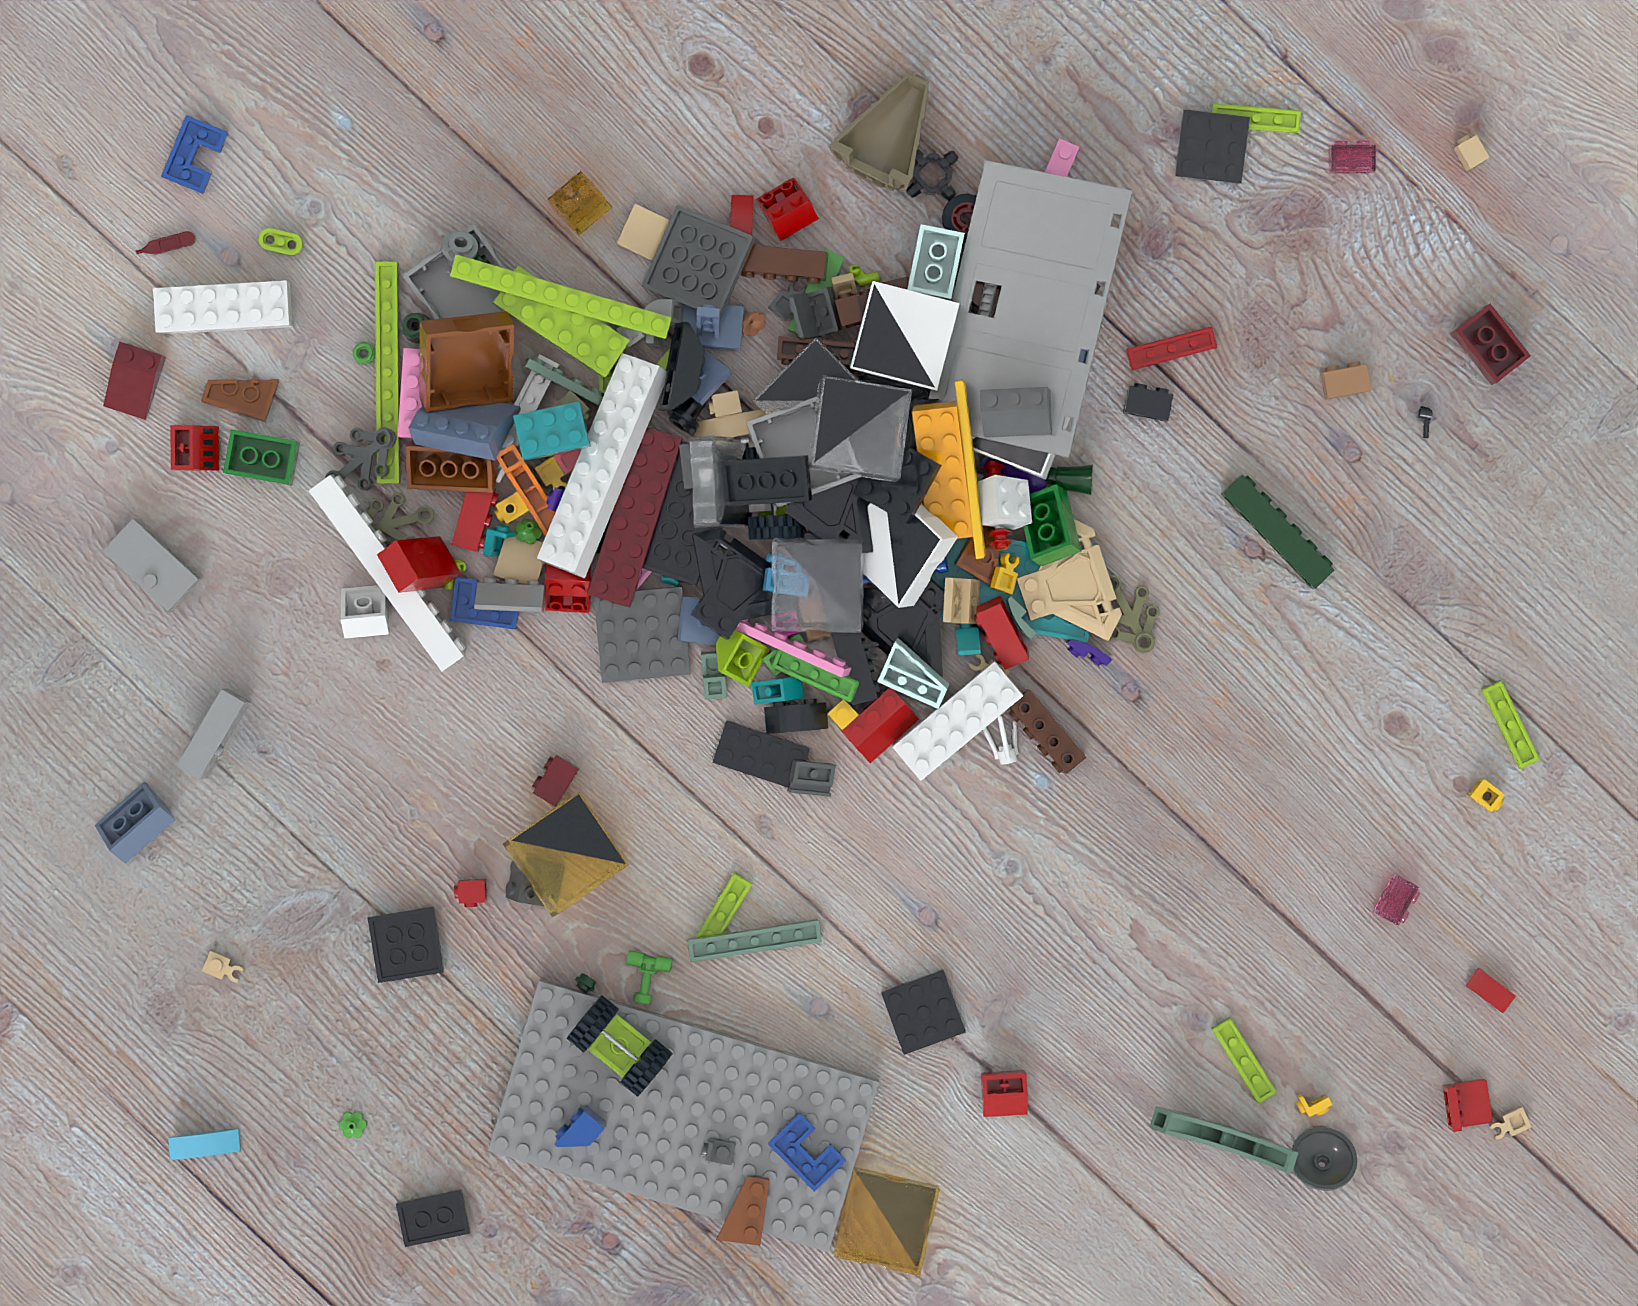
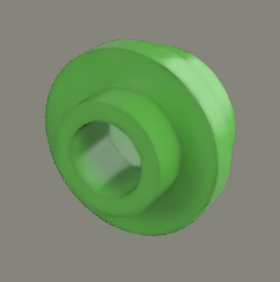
M362 342L354 347L353 358L359 364L366 365L374 360L375 350L369 343ZM362 350H367L368 356L362 358L360 356V352Z

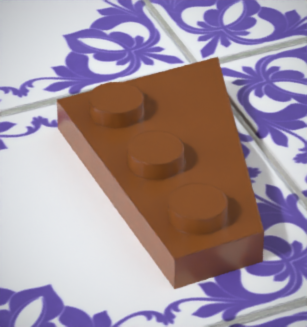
M279 379L208 380L201 401L202 403L266 422Z
M983 525L985 557L976 559L974 538L969 537L954 564L990 586L995 567L998 565L1000 550H995V547L990 546L994 538L990 537L989 533L995 527Z
M747 1175L716 1240L760 1246L769 1178Z

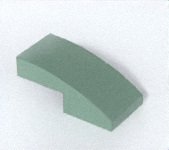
M1009 596L1007 604L1010 613L1020 630L1031 640L1037 633L1021 619L1027 611Z
M716 651L701 652L705 700L727 698L725 674L718 671Z

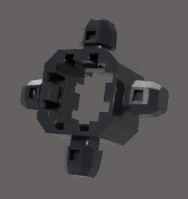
M918 149L915 159L917 165L914 167L912 178L916 183L912 182L907 188L906 193L911 198H915L921 194V190L926 195H935L941 191V196L950 201L956 196V192L951 185H947L952 180L953 172L949 166H953L957 162L958 155L952 150L946 153L943 159L939 154L930 153L924 158V154ZM934 161L945 172L946 177L931 189L918 173L929 162Z

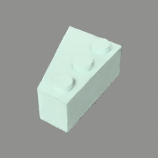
M899 638L894 642L877 681L939 709L949 687V683Z

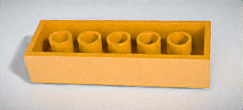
M957 401L913 406L912 416L917 452L942 465L924 497V507L931 514L937 516L958 538L973 537Z

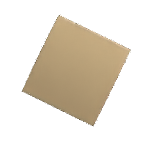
M634 204L616 244L652 261L670 220Z
M517 534L515 537L505 538L493 577L501 580H518V584L527 585V581H539L544 562L537 559L543 542L537 540L534 544H528L526 541L520 542L517 539Z
M945 577L943 622L977 624L974 615H976V607L979 605L980 580Z

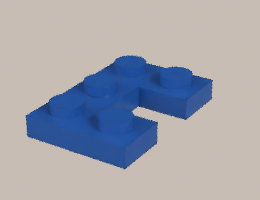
M186 115L161 177L204 194L212 174L192 166L195 155L200 145L221 153L229 133Z
M455 578L450 621L516 630L519 611L474 609L478 580Z
M799 1112L768 1142V1145L815 1192L846 1162V1159L831 1144L814 1159L800 1143L815 1130V1127Z

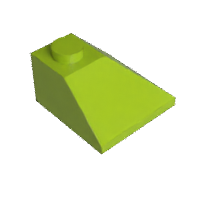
M735 629L728 640L720 636L716 642L718 671L749 687L764 661L762 658L768 654L770 648Z

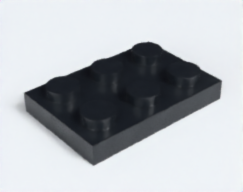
M462 1189L396 1203L405 1247L466 1235L471 1232Z

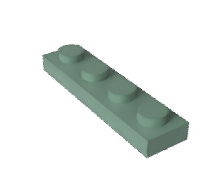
M535 356L533 359H525L522 366L600 406L604 395L601 391L593 387L590 391L583 387L584 382L574 377L572 380L563 377L565 372L555 367L552 370L544 366L546 362Z

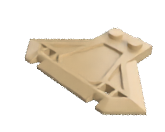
M1074 519L1078 539L1083 545L1082 552L1040 566L1037 572L1017 578L1018 586L1030 621L1054 614L1109 641L1122 613L1120 607L1112 608L1110 601L1117 598L1099 544L1095 546L1091 544L1090 537L1096 536L1094 529ZM1102 604L1104 613L1099 614L1097 605Z

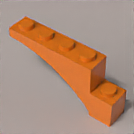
M512 444L500 451L496 458L546 536L556 512L547 509L549 505L546 504L547 494L530 466L523 460L517 446Z

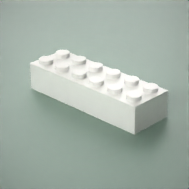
M287 280L153 288L155 331L160 335L293 327L290 283Z
M994 660L940 705L939 709L934 710L892 747L921 781L1023 697V693Z

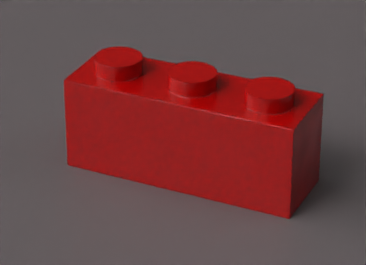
M494 488L493 493H465L451 545L479 552L480 548L484 549L486 537L484 536V531L486 527H490L493 517L489 513L491 506L496 505L499 496L498 493H495L496 488Z
M1001 595L978 605L974 617L978 626H983L986 632L984 633L985 640L989 646H993L995 650L993 653L997 663H1002L1006 670L1029 660V650Z

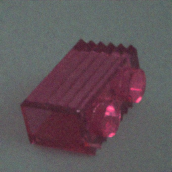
M1334 141V145L1329 146V174H1373L1376 171V145H1370V141H1356V145H1348V141Z
M1393 873L1372 912L1399 926L1400 922L1404 923L1408 918L1409 912L1407 909L1410 904H1415L1420 895V892H1418L1419 887Z

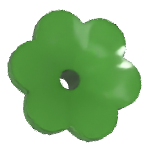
M524 519L521 521V524L515 526L517 539L520 542L526 541L528 544H534L536 539L542 537V531L536 521L531 522L528 519Z
M346 1112L343 1115V1120L339 1122V1128L343 1131V1135L346 1138L353 1136L356 1138L361 1137L363 1130L367 1127V1122L362 1119L360 1112H354L353 1114Z

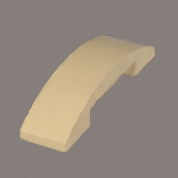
M767 408L698 421L699 428L694 433L696 443L714 442L749 435L750 431L746 422L780 411V408Z

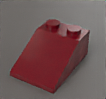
M119 341L112 363L103 406L146 420L166 357Z

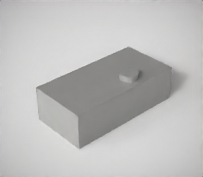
M132 518L103 550L113 562L168 612H172L202 580L138 519Z
M228 688L221 689L176 766L199 780L207 778L216 760L222 755L226 743L251 701Z

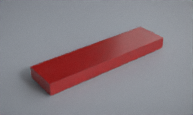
M1211 326L1126 349L1132 371L1216 349L1217 344Z

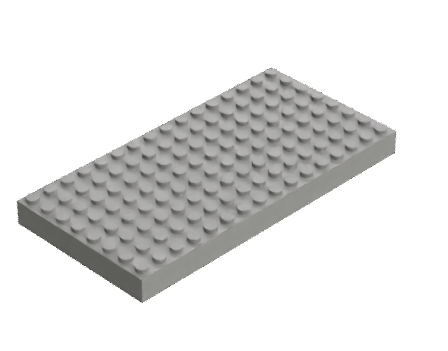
M540 978L490 1142L489 1152L721 1221L726 1220L747 1175L769 1178L762 1233L829 1252L878 1089L879 1079L608 999L619 1008L616 1014L651 1043L656 1039L673 1053L656 1077L637 1097L620 1083L622 1077L589 1050L583 1053L566 1039L600 996ZM588 1106L607 1123L603 1132L590 1146L557 1147L554 1145L557 1139L555 1137L556 1133L564 1124L570 1125L571 1116L579 1107L584 1109ZM799 1112L815 1127V1130L800 1145L815 1159L831 1144L846 1159V1162L815 1192L768 1145V1142ZM709 1138L736 1142L732 1166L705 1162L706 1156H702L704 1143H709Z

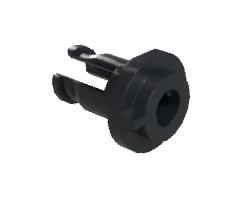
M690 397L673 410H667L670 416L669 421L678 429L693 436L699 428L696 419L705 407L706 402L701 405Z

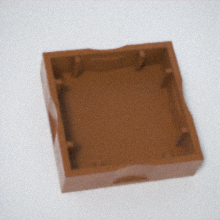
M507 311L420 321L419 398L426 412L454 409L465 405L513 402L511 362L514 353V323Z

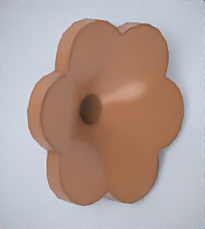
M757 312L745 315L742 323V333L755 336L765 326V315Z

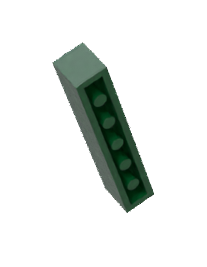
M1240 475L1221 495L1312 589H1316L1335 571L1331 567L1333 563L1325 555L1321 557L1316 552L1317 546L1310 539L1306 541L1300 535L1302 531L1294 523L1290 525L1285 520L1287 515L1279 507L1275 509L1270 504L1272 500L1265 492L1259 493L1255 488L1256 483L1248 475L1246 477Z

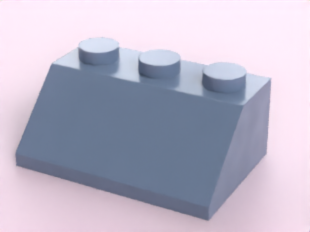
M143 782L94 826L109 851L126 864L163 830L169 827L175 821V818L155 792Z

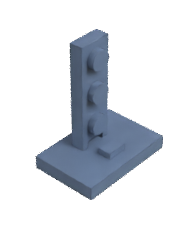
M683 304L682 322H689L703 348L740 351L744 306L727 305L720 320V309L713 305H703L702 307H697L696 310Z

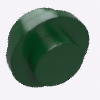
M581 973L579 977L575 978L576 986L586 993L589 990L592 992L595 990L596 982L589 976Z

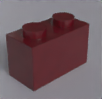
M556 755L554 758L550 756L544 766L546 769L543 777L538 776L532 785L535 788L533 794L554 807L558 805L580 769L559 755Z

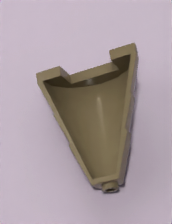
M907 74L882 94L880 100L863 112L856 121L834 138L829 146L833 156L840 162L844 160L849 171L875 186L894 191L895 187L899 188V191L906 190L913 178L921 125L925 120L929 82L920 75Z

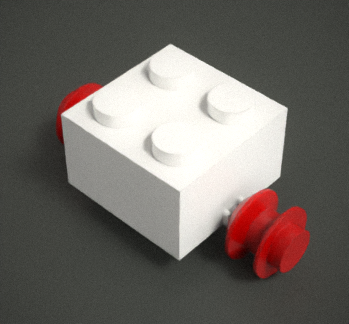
M990 461L982 468L984 471H987V475L983 477V480L977 482L981 525L995 527L989 533V536L994 538L990 546L995 547V550H1004L1008 548V545L1012 544L1011 540H1007V536L1011 534V531L1007 529L1015 530L1032 523L1028 480L1006 477L1005 474H1002L1000 470L1004 469L1005 466L1000 464L999 461Z

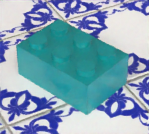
M579 401L513 416L524 461L590 447L582 406Z

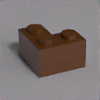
M870 289L860 291V296H852L851 292L838 295V300H835V306L841 329L862 324Z

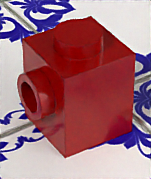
M486 879L459 880L458 885H454L455 899L459 900V904L464 903V907H477V903L486 902Z

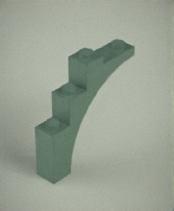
M1156 1106L1150 1123V1128L1161 1133L1219 1148L1271 1166L1285 1173L1292 1174L1298 1152L1274 1143L1272 1140L1258 1134L1240 1131L1228 1125L1208 1121L1186 1112Z

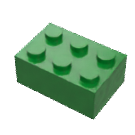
M231 429L223 473L292 486L300 442Z
M1056 484L1029 494L1032 523L1023 527L1031 560L1040 566H1044L1082 552L1067 491Z

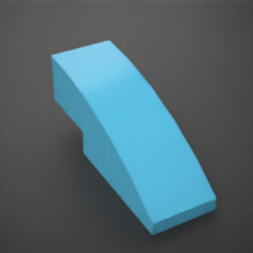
M239 1129L195 1132L193 1134L173 1135L168 1138L170 1160L241 1151Z

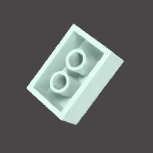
M921 224L907 290L950 301L965 233Z

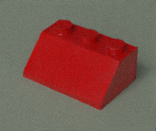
M890 687L878 696V699H875L849 725L841 730L869 763H872L919 720Z

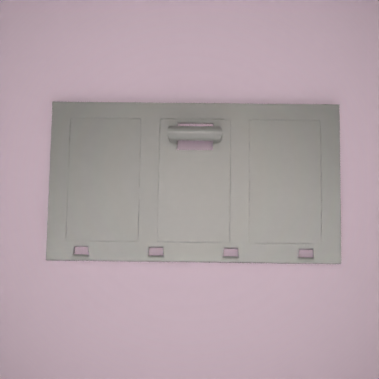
M985 160L952 301L960 303L948 346L938 391L930 390L929 399H940V403L957 401L955 381L956 379H964L966 381L972 436L1070 458L1133 191ZM1114 214L1121 215L1118 228L1111 227ZM980 281L985 284L978 314L969 313L976 282ZM1098 282L1105 283L1102 296L1095 294ZM999 285L1002 287L998 299V304L994 318H991L990 316L996 296V291ZM1082 349L1089 350L1086 364L1079 362ZM1048 387L1051 390V435L984 437L980 413V390ZM1065 417L1073 418L1070 432L1063 430Z

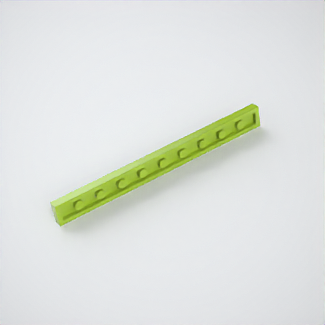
M457 254L455 255L450 272V277L662 339H666L672 317Z
M375 262L376 432L380 428L386 427L392 429L396 435L395 445L388 449L386 465L389 467V474L385 477L377 476V484H400V438L397 437L399 422L398 262ZM388 435L384 436L383 440L385 443L389 439ZM379 450L377 451V464H378ZM383 466L379 469L380 474L384 472Z

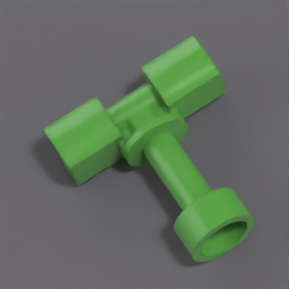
M629 950L626 964L639 966V971L643 972L640 991L635 992L633 1001L651 1004L652 995L648 994L651 975L656 974L657 970L671 972L673 958L663 956L653 958L644 956L645 953Z

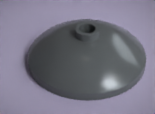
M1327 1127L1309 1129L1296 1139L1292 1147L1293 1151L1298 1152L1293 1171L1305 1185L1320 1191L1336 1190L1346 1185L1354 1176L1357 1168L1356 1150L1352 1142L1335 1129ZM1318 1163H1324L1325 1167H1320Z

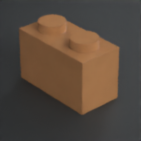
M1359 361L1348 363V368L1339 369L1338 365L1325 368L1326 372L1320 374L1325 400L1371 391L1367 364L1361 365Z

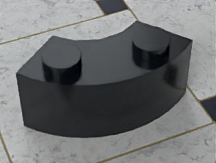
M817 698L804 699V704L786 705V701L773 702V707H764L766 734L828 729L826 702L817 703Z

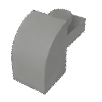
M655 300L644 309L672 317L670 326H675V323L682 322L683 304L676 300ZM645 334L646 344L655 348H664L665 339Z

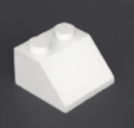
M378 585L341 589V624L344 638L389 634L387 597Z

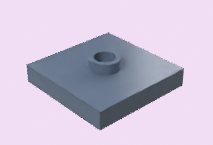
M704 351L705 363L701 368L699 377L701 384L697 393L692 396L701 405L732 374L730 369L706 351Z
M682 596L677 641L716 645L720 635L691 615L700 598Z

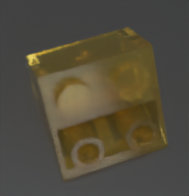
M581 171L547 199L578 236L613 208Z

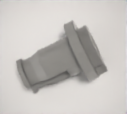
M454 231L443 239L442 251L448 259V269L446 271L449 275L456 254L470 259H474L477 255L478 243L467 232Z

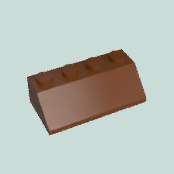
M413 440L405 446L407 489L494 492L499 468L497 458L494 461L415 445Z

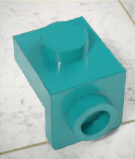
M501 524L487 529L483 555L490 557L500 555L504 538L515 537L516 531L509 530V526Z

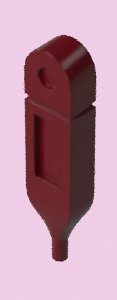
M185 231L150 241L144 248L136 250V254L147 253L157 255L191 246L195 243L196 237L192 232Z

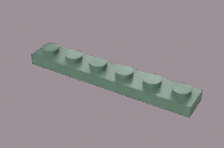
M818 919L687 939L690 962L822 942Z

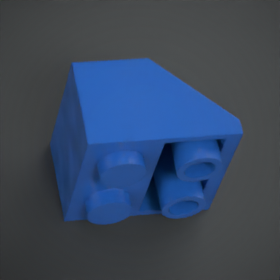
M588 1106L584 1109L579 1107L571 1116L570 1125L564 1124L556 1133L555 1137L557 1139L554 1145L557 1147L590 1146L603 1132L607 1123Z

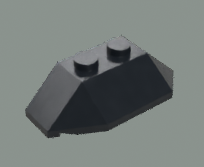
M689 322L675 323L666 367V379L661 394L659 408L661 411L673 410L695 395L701 384L699 377L701 368L705 363V349Z

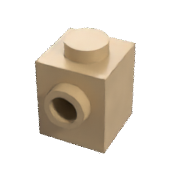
M1469 134L1458 140L1459 145L1453 148L1466 172L1490 158L1477 135L1470 138Z
M738 390L712 395V401H708L710 413L715 414L716 418L742 413Z

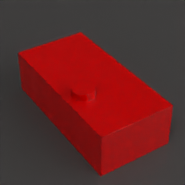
M441 536L396 540L377 554L398 593L442 588L462 574Z

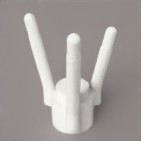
M999 716L998 722L1003 745L998 747L999 751L987 727L983 729V732L993 750L995 759H999L1000 765L1017 761L1016 755L1019 754L1017 748V723L1015 720L1013 721L1012 745L1008 744L1002 716Z

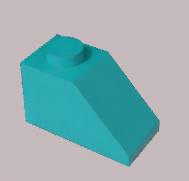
M960 624V628L955 629L956 655L981 654L978 627L973 628V624Z
M795 677L751 683L754 705L804 698L802 681Z

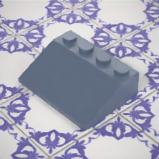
M496 403L465 405L454 409L426 412L422 406L416 412L409 426V431L415 445L495 461L514 424L513 416L518 415L521 408L516 405Z

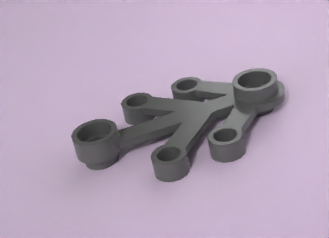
M358 428L352 429L350 432L352 441L361 442L368 440L373 441V443L366 448L337 442L333 447L336 455L344 456L350 454L357 456L341 470L329 471L325 478L334 474L335 476L340 475L344 480L362 465L358 487L361 490H370L373 486V481L370 479L372 459L378 450V464L374 467V472L380 477H385L389 474V467L386 465L388 449L392 448L396 442V435L390 428H380L376 433L364 432ZM357 431L360 433V437L358 439L355 438V433ZM388 435L389 439L385 443L383 440L384 436ZM340 445L343 446V451L341 453L338 450ZM381 466L384 467V472L382 474H380L379 472ZM367 480L368 485L364 488L363 481Z

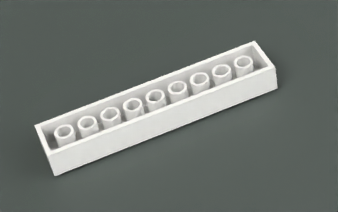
M621 353L588 433L590 447L582 448L537 559L577 576L586 577L663 390L667 371L660 366Z
M334 474L328 476L310 489L309 492L439 669L444 671L465 655L464 650L466 647L459 637L455 639L450 633L453 630L446 619L442 621L437 614L440 611L432 601L428 603L425 599V590L398 593L377 556L379 552L387 547L384 543L387 540L380 530L375 531L372 527V518L366 511L362 513L358 508L360 502L353 493L349 495L344 489L347 485L341 476H335Z

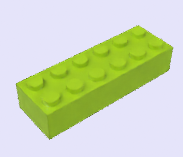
M516 266L513 270L521 274L535 277L523 268H521L520 266ZM500 291L492 302L493 305L504 312L507 311L511 317L602 378L607 376L630 341L600 320Z

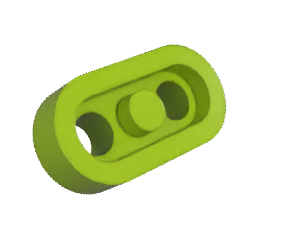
M266 228L259 234V244L267 251L296 256L303 249V241L295 233ZM273 236L275 239L272 244L267 243V238ZM291 241L296 242V247L294 249L289 248V243Z

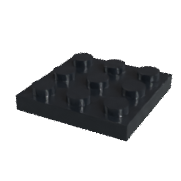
M1183 109L1175 176L1242 183L1250 117Z
M885 434L853 493L910 525L942 465Z
M434 906L368 917L378 983L445 972Z
M943 969L881 992L904 1055L966 1032Z

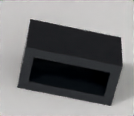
M1134 383V386L1128 387L1123 413L1167 422L1174 394H1169L1168 389L1156 387L1154 391L1147 389V385Z

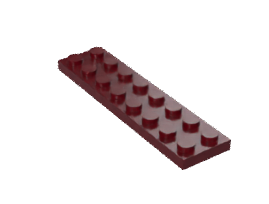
M647 427L616 501L587 595L631 608L679 454V445H681L683 438Z

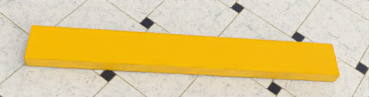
M956 379L955 387L976 559H981L985 557L986 550L983 525H981L966 381L964 379Z

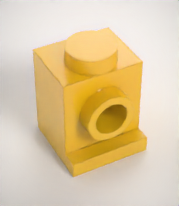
M518 492L496 504L497 510L494 511L499 521H505L506 524H510L530 512ZM513 505L514 512L508 513L506 510L507 506Z
M1480 778L1467 796L1488 812H1492L1493 810L1497 811L1504 803L1502 799L1505 794L1487 780ZM1485 792H1488L1490 794V798L1488 800L1483 799V794Z

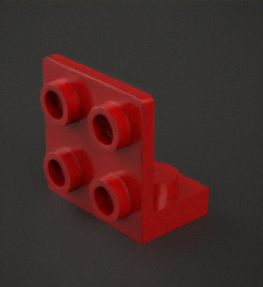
M1480 1079L1442 1085L1448 1128L1452 1132L1462 1131V1127L1493 1122L1487 1080Z

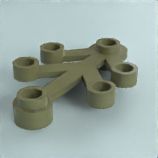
M395 493L392 495V502L380 523L373 524L372 527L375 531L380 530L396 540L414 539V536H407L395 528L418 521L428 524L433 520L434 512L428 506H421L417 509L416 513L392 519L399 506L405 503L404 495ZM397 495L402 497V502L399 504L394 501ZM373 499L370 502V509L367 513L372 520L377 512L383 510V501ZM375 501H379L381 504L378 510L373 508ZM423 511L429 512L428 519L422 518L421 514ZM387 541V542H384V543H385V544H392L393 542Z
M1109 575L1110 580L1112 579L1116 582V586L1113 588L1117 598L1115 600L1124 614L1121 615L1118 623L1130 626L1134 633L1122 632L1119 628L1115 627L1118 635L1110 637V639H1120L1133 643L1134 648L1141 653L1151 651L1155 645V639L1151 632L1155 618L1159 615L1158 607L1151 605L1146 608L1147 619L1142 630L1138 621L1144 600L1149 595L1148 589L1145 586L1136 588V599L1131 610L1120 590L1122 585L1121 579L1116 575ZM1141 588L1146 591L1144 597L1138 595V590ZM1150 608L1156 609L1155 616L1149 615L1148 611ZM1141 638L1147 639L1148 643L1146 646L1140 645Z

